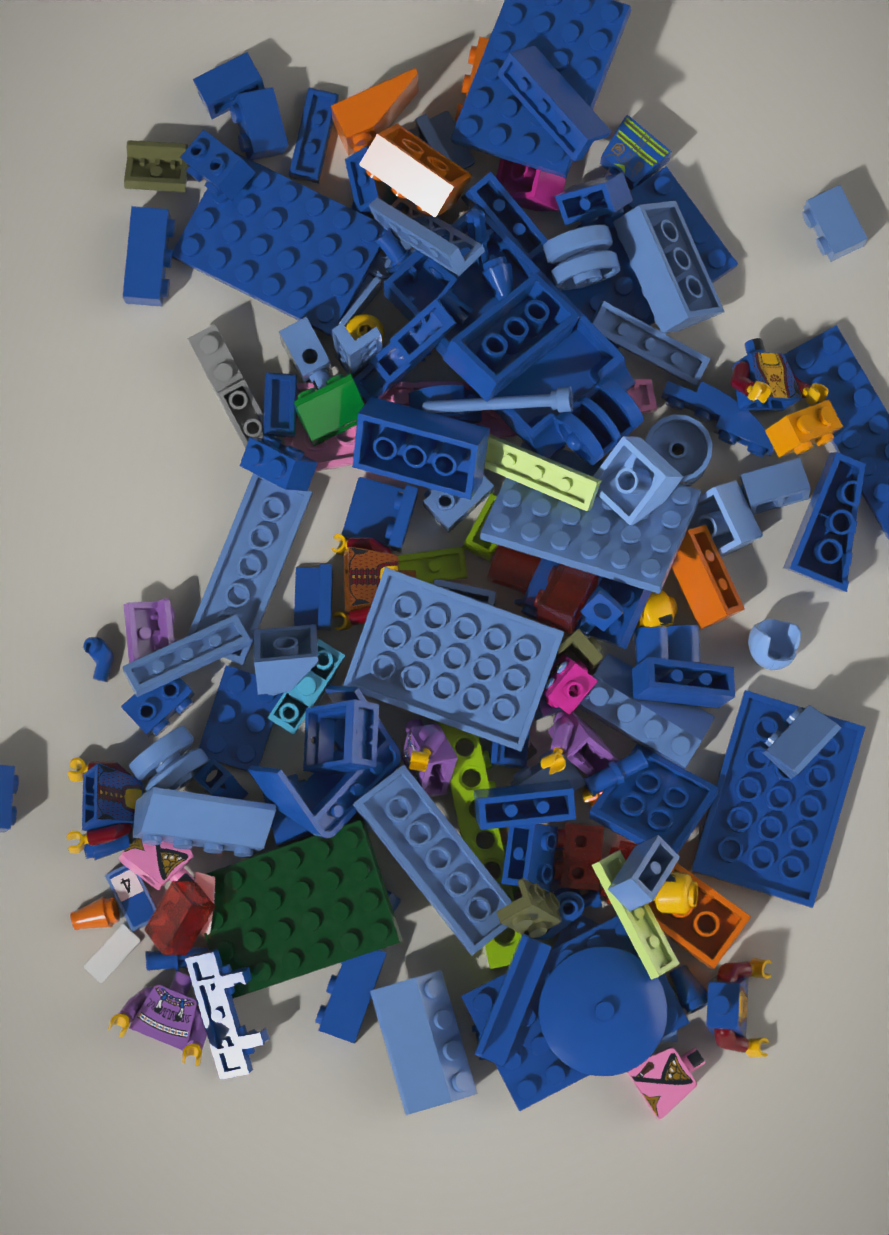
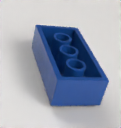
M535 273L451 339L443 360L488 402L571 334L580 315Z
M370 397L358 413L352 467L471 500L483 482L490 428Z

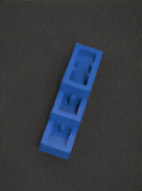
M438 299L431 302L390 339L391 342L370 360L371 364L353 379L360 395L366 402L370 397L381 399L457 324Z

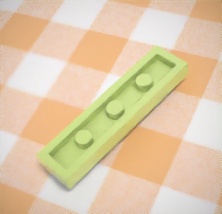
M489 434L485 469L582 510L589 511L592 509L601 480Z
M618 850L592 864V867L652 980L680 963L649 904L647 903L629 912L608 890L626 861L621 851Z

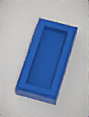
M266 372L263 435L294 438L296 424L294 401H296L297 374Z

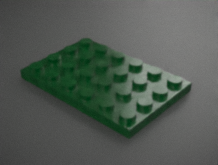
M364 820L342 826V829L331 838L313 836L206 873L215 877L210 934L204 933L209 951L218 949L222 964H230L231 970L249 967L252 980L248 983L243 984L240 982L234 985L235 992L231 994L233 999L403 942ZM195 882L190 886V891L193 900L195 892Z

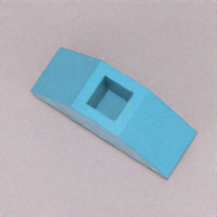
M320 639L317 641L318 663L290 692L283 693L268 716L269 720L293 735L305 723L306 708L318 705L326 692L324 689L332 683L345 658L344 654Z

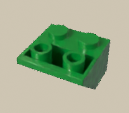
M343 374L336 375L326 381L327 386L315 390V388L307 389L297 396L298 400L294 401L297 416L313 447L357 426L358 413L363 408L364 403L351 374L345 377Z

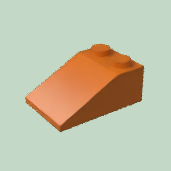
M416 68L331 105L333 125L348 156L366 146L370 147L376 135L389 128L419 92Z

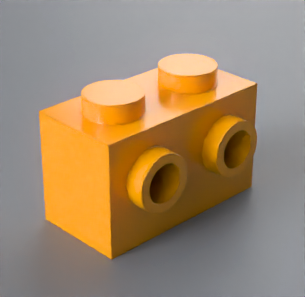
M828 399L786 415L767 428L765 432L780 458L793 452L796 455L802 454L813 448V444H817L818 447L827 444L835 439L833 433L841 429L843 425Z

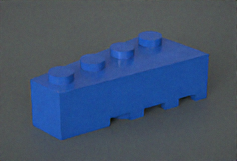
M838 452L829 453L784 564V569L838 591L847 592L865 463Z

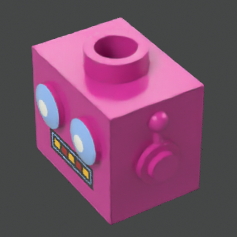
M563 653L550 671L543 694L546 696L545 702L551 707H560L568 715H571L598 681L587 673L588 669L580 660L574 662Z

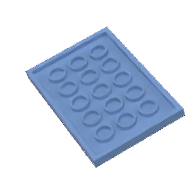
M523 441L520 447L532 451ZM564 449L555 452L549 458L592 477L604 462L599 460L594 465H590L574 452ZM506 477L480 532V538L487 542L660 594L701 498V490L678 484L664 503L634 525H629L598 495H596L592 509L585 511Z
M385 567L343 686L359 688L362 694L522 751L565 631Z

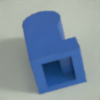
M214 757L193 777L212 796L243 800L249 794L237 782L236 778ZM217 770L216 776L211 781L206 782L207 776L212 771Z

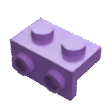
M169 598L153 602H128L124 604L129 663L177 641L173 634L175 612Z

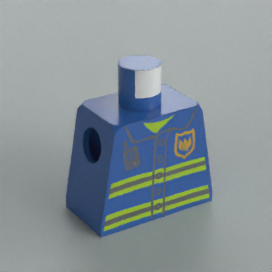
M627 115L601 156L600 164L607 170L602 177L623 172L628 188L632 190L666 165L670 160L672 151Z

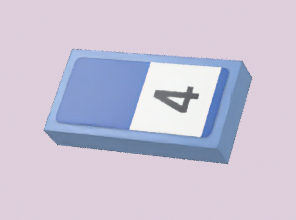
M125 865L105 875L132 932L161 919L141 877Z

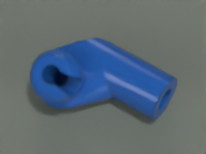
M89 637L85 640L83 648L96 662L93 679L108 682L114 659L113 652L101 638Z

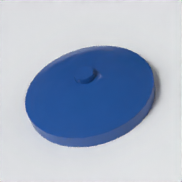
M593 947L568 956L550 973L540 994L538 1006L539 1024L547 1045L564 1064L588 1075L614 1076L638 1067L656 1050L666 1028L667 1001L658 977L651 980L640 958L618 948Z

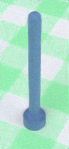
M571 386L557 387V390L551 391V394L493 397L488 402L483 398L426 401L422 405V410L431 413L552 407V410L558 409V412H572L573 392Z

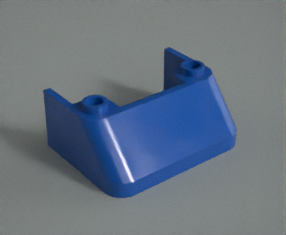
M328 685L324 689L333 703L353 699L368 702L359 688ZM345 718L335 720L334 744L337 749L334 751L333 761L344 759ZM378 718L376 768L333 775L313 773L300 788L293 780L286 777L282 769L251 765L248 771L271 804L276 805L277 810L315 836L331 838L357 812V809L353 806L354 802L397 769L400 764L401 753Z

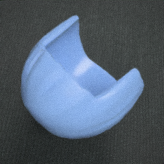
M765 619L753 625L749 634L748 645L754 661L769 670H780L789 666L796 657V651L801 640V630L798 625L776 619Z

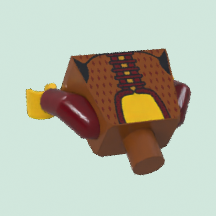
M335 534L333 539L343 541V544L340 548H332L331 550L338 555L344 556L345 611L350 612H335L332 617L342 616L344 624L341 627H335V629L346 631L352 625L355 626L366 622L385 567L415 578L416 571L399 570L398 555L391 554L387 546L372 537H350L348 539L341 534Z

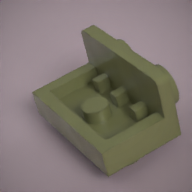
M127 141V163L124 176L125 189L186 192L188 173L185 170L189 166L180 156L186 151L188 144Z
M579 629L573 634L569 630L564 633L556 658L559 659L563 653L571 649L590 672L597 668L604 658L601 653L603 648L592 636L587 639Z
M521 878L517 882L523 897L496 911L500 923L520 934H526L530 938H538L543 936L547 929L562 921L558 911L560 903L554 893L542 889L537 883L534 884L525 878Z

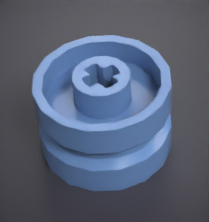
M591 225L570 230L548 240L543 245L547 263L557 265L551 271L553 283L559 290H573L604 281L620 271L617 254L607 250L613 242L608 226Z
M673 414L661 418L650 428L645 438V442L683 476L679 482L681 485L691 486L703 476L712 457V440L708 430L698 420L687 415ZM679 448L682 453L681 455H675L672 451Z
M180 726L140 753L129 764V768L138 780L148 779L155 775L147 783L146 791H149L152 787L179 791L194 779L193 777L210 760L201 748L192 749L185 753L192 746L194 738L185 726Z

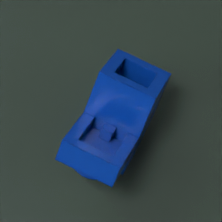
M464 385L431 386L408 393L409 407L422 410V405L426 401L481 398L475 390L464 389ZM481 411L435 413L472 424L482 422Z

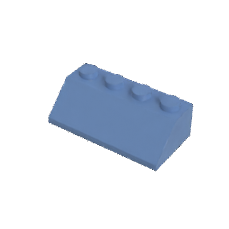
M676 201L638 205L613 222L618 238L623 244L630 260V266L635 271L642 287V293L650 305L655 323L660 328L662 334L681 331L725 312Z
M607 653L593 675V678L598 682L577 708L642 747L685 769L706 735L715 716L698 706L633 699V667Z
M152 787L136 800L133 838L142 839V843L148 845H160L161 842L173 843V847L177 849H191L192 846L204 847V852L217 854L226 850L233 851L234 856L250 858L253 857V854L264 849L276 812V805Z
M441 970L370 991L406 1115L477 1094Z

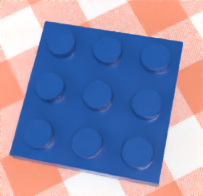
M636 744L630 754L637 749L641 750L649 767L625 778L623 784L618 785L616 783L605 789L589 811V818L638 845L659 835L678 854L718 795L719 787Z

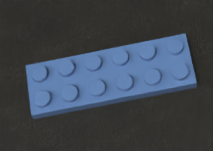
M254 473L252 474L187 636L237 614L251 639V645L223 658L244 666L254 642V630H258L313 495L312 491L285 490Z
M402 765L354 802L353 806L471 956L507 928V926L500 923L496 911L512 903L511 899L405 765Z

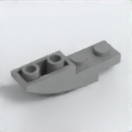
M216 324L187 338L244 447L246 448L249 437L263 438V413Z

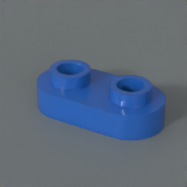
M563 887L554 892L560 903L558 911L562 921L547 929V932L537 939L546 940L552 938L580 917L584 910V901L582 894L577 889ZM566 903H572L574 905V907L569 910L563 908V906Z

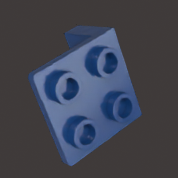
M359 477L342 535L346 538L372 537L387 546L391 551L401 553L418 498V488L406 485L405 489Z

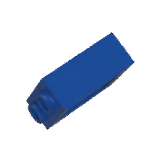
M353 699L306 708L303 771L333 775L376 768L379 704ZM345 718L344 759L333 761L335 720Z

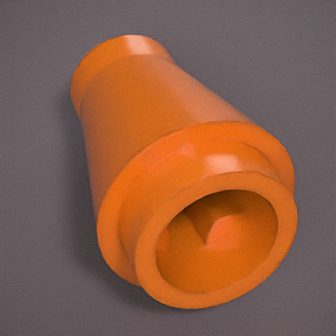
M102 897L70 914L75 930L113 927L114 923L120 921L118 905L114 898L107 899Z

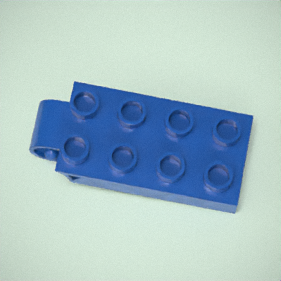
M477 204L472 207L482 210ZM471 209L451 226L465 234L467 232L466 214L471 212ZM485 213L486 230L490 234V239L487 242L488 261L499 257H506L507 262L511 263L514 290L537 273L580 315L571 334L494 396L551 394V391L557 390V387L571 386L573 392V411L558 412V409L552 410V407L499 409L494 411L534 453L550 458L555 452L568 446L587 464L594 465L613 449L623 436H628L644 422L640 409L626 392L636 382L630 375L625 364V358L619 350ZM449 235L441 236L447 241L450 239ZM468 247L459 249L463 257L469 252ZM421 252L417 253L384 281V296L409 322L433 302L446 287L422 268L429 257ZM481 256L479 257V265L471 264L460 276L445 268L457 278L451 287L453 289L452 293L472 307L473 311L462 325L453 318L457 324L434 347L442 356H444L451 339L498 303L496 296L482 275L484 269Z

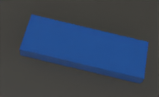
M313 88L308 89L290 166L289 178L319 184L333 125L331 105L338 103L339 94Z

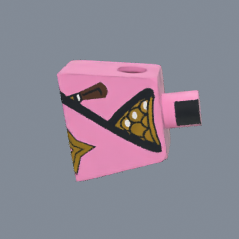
M138 838L118 858L123 865L157 890H160L167 882L171 881L183 894L195 882V879L184 868L194 857L190 849L174 848L173 843L161 842L160 845H148L142 843V839Z
M669 1047L651 1055L645 1062L627 1073L656 1118L660 1120L697 1086L690 1073L706 1063L696 1048L680 1057L674 1047Z

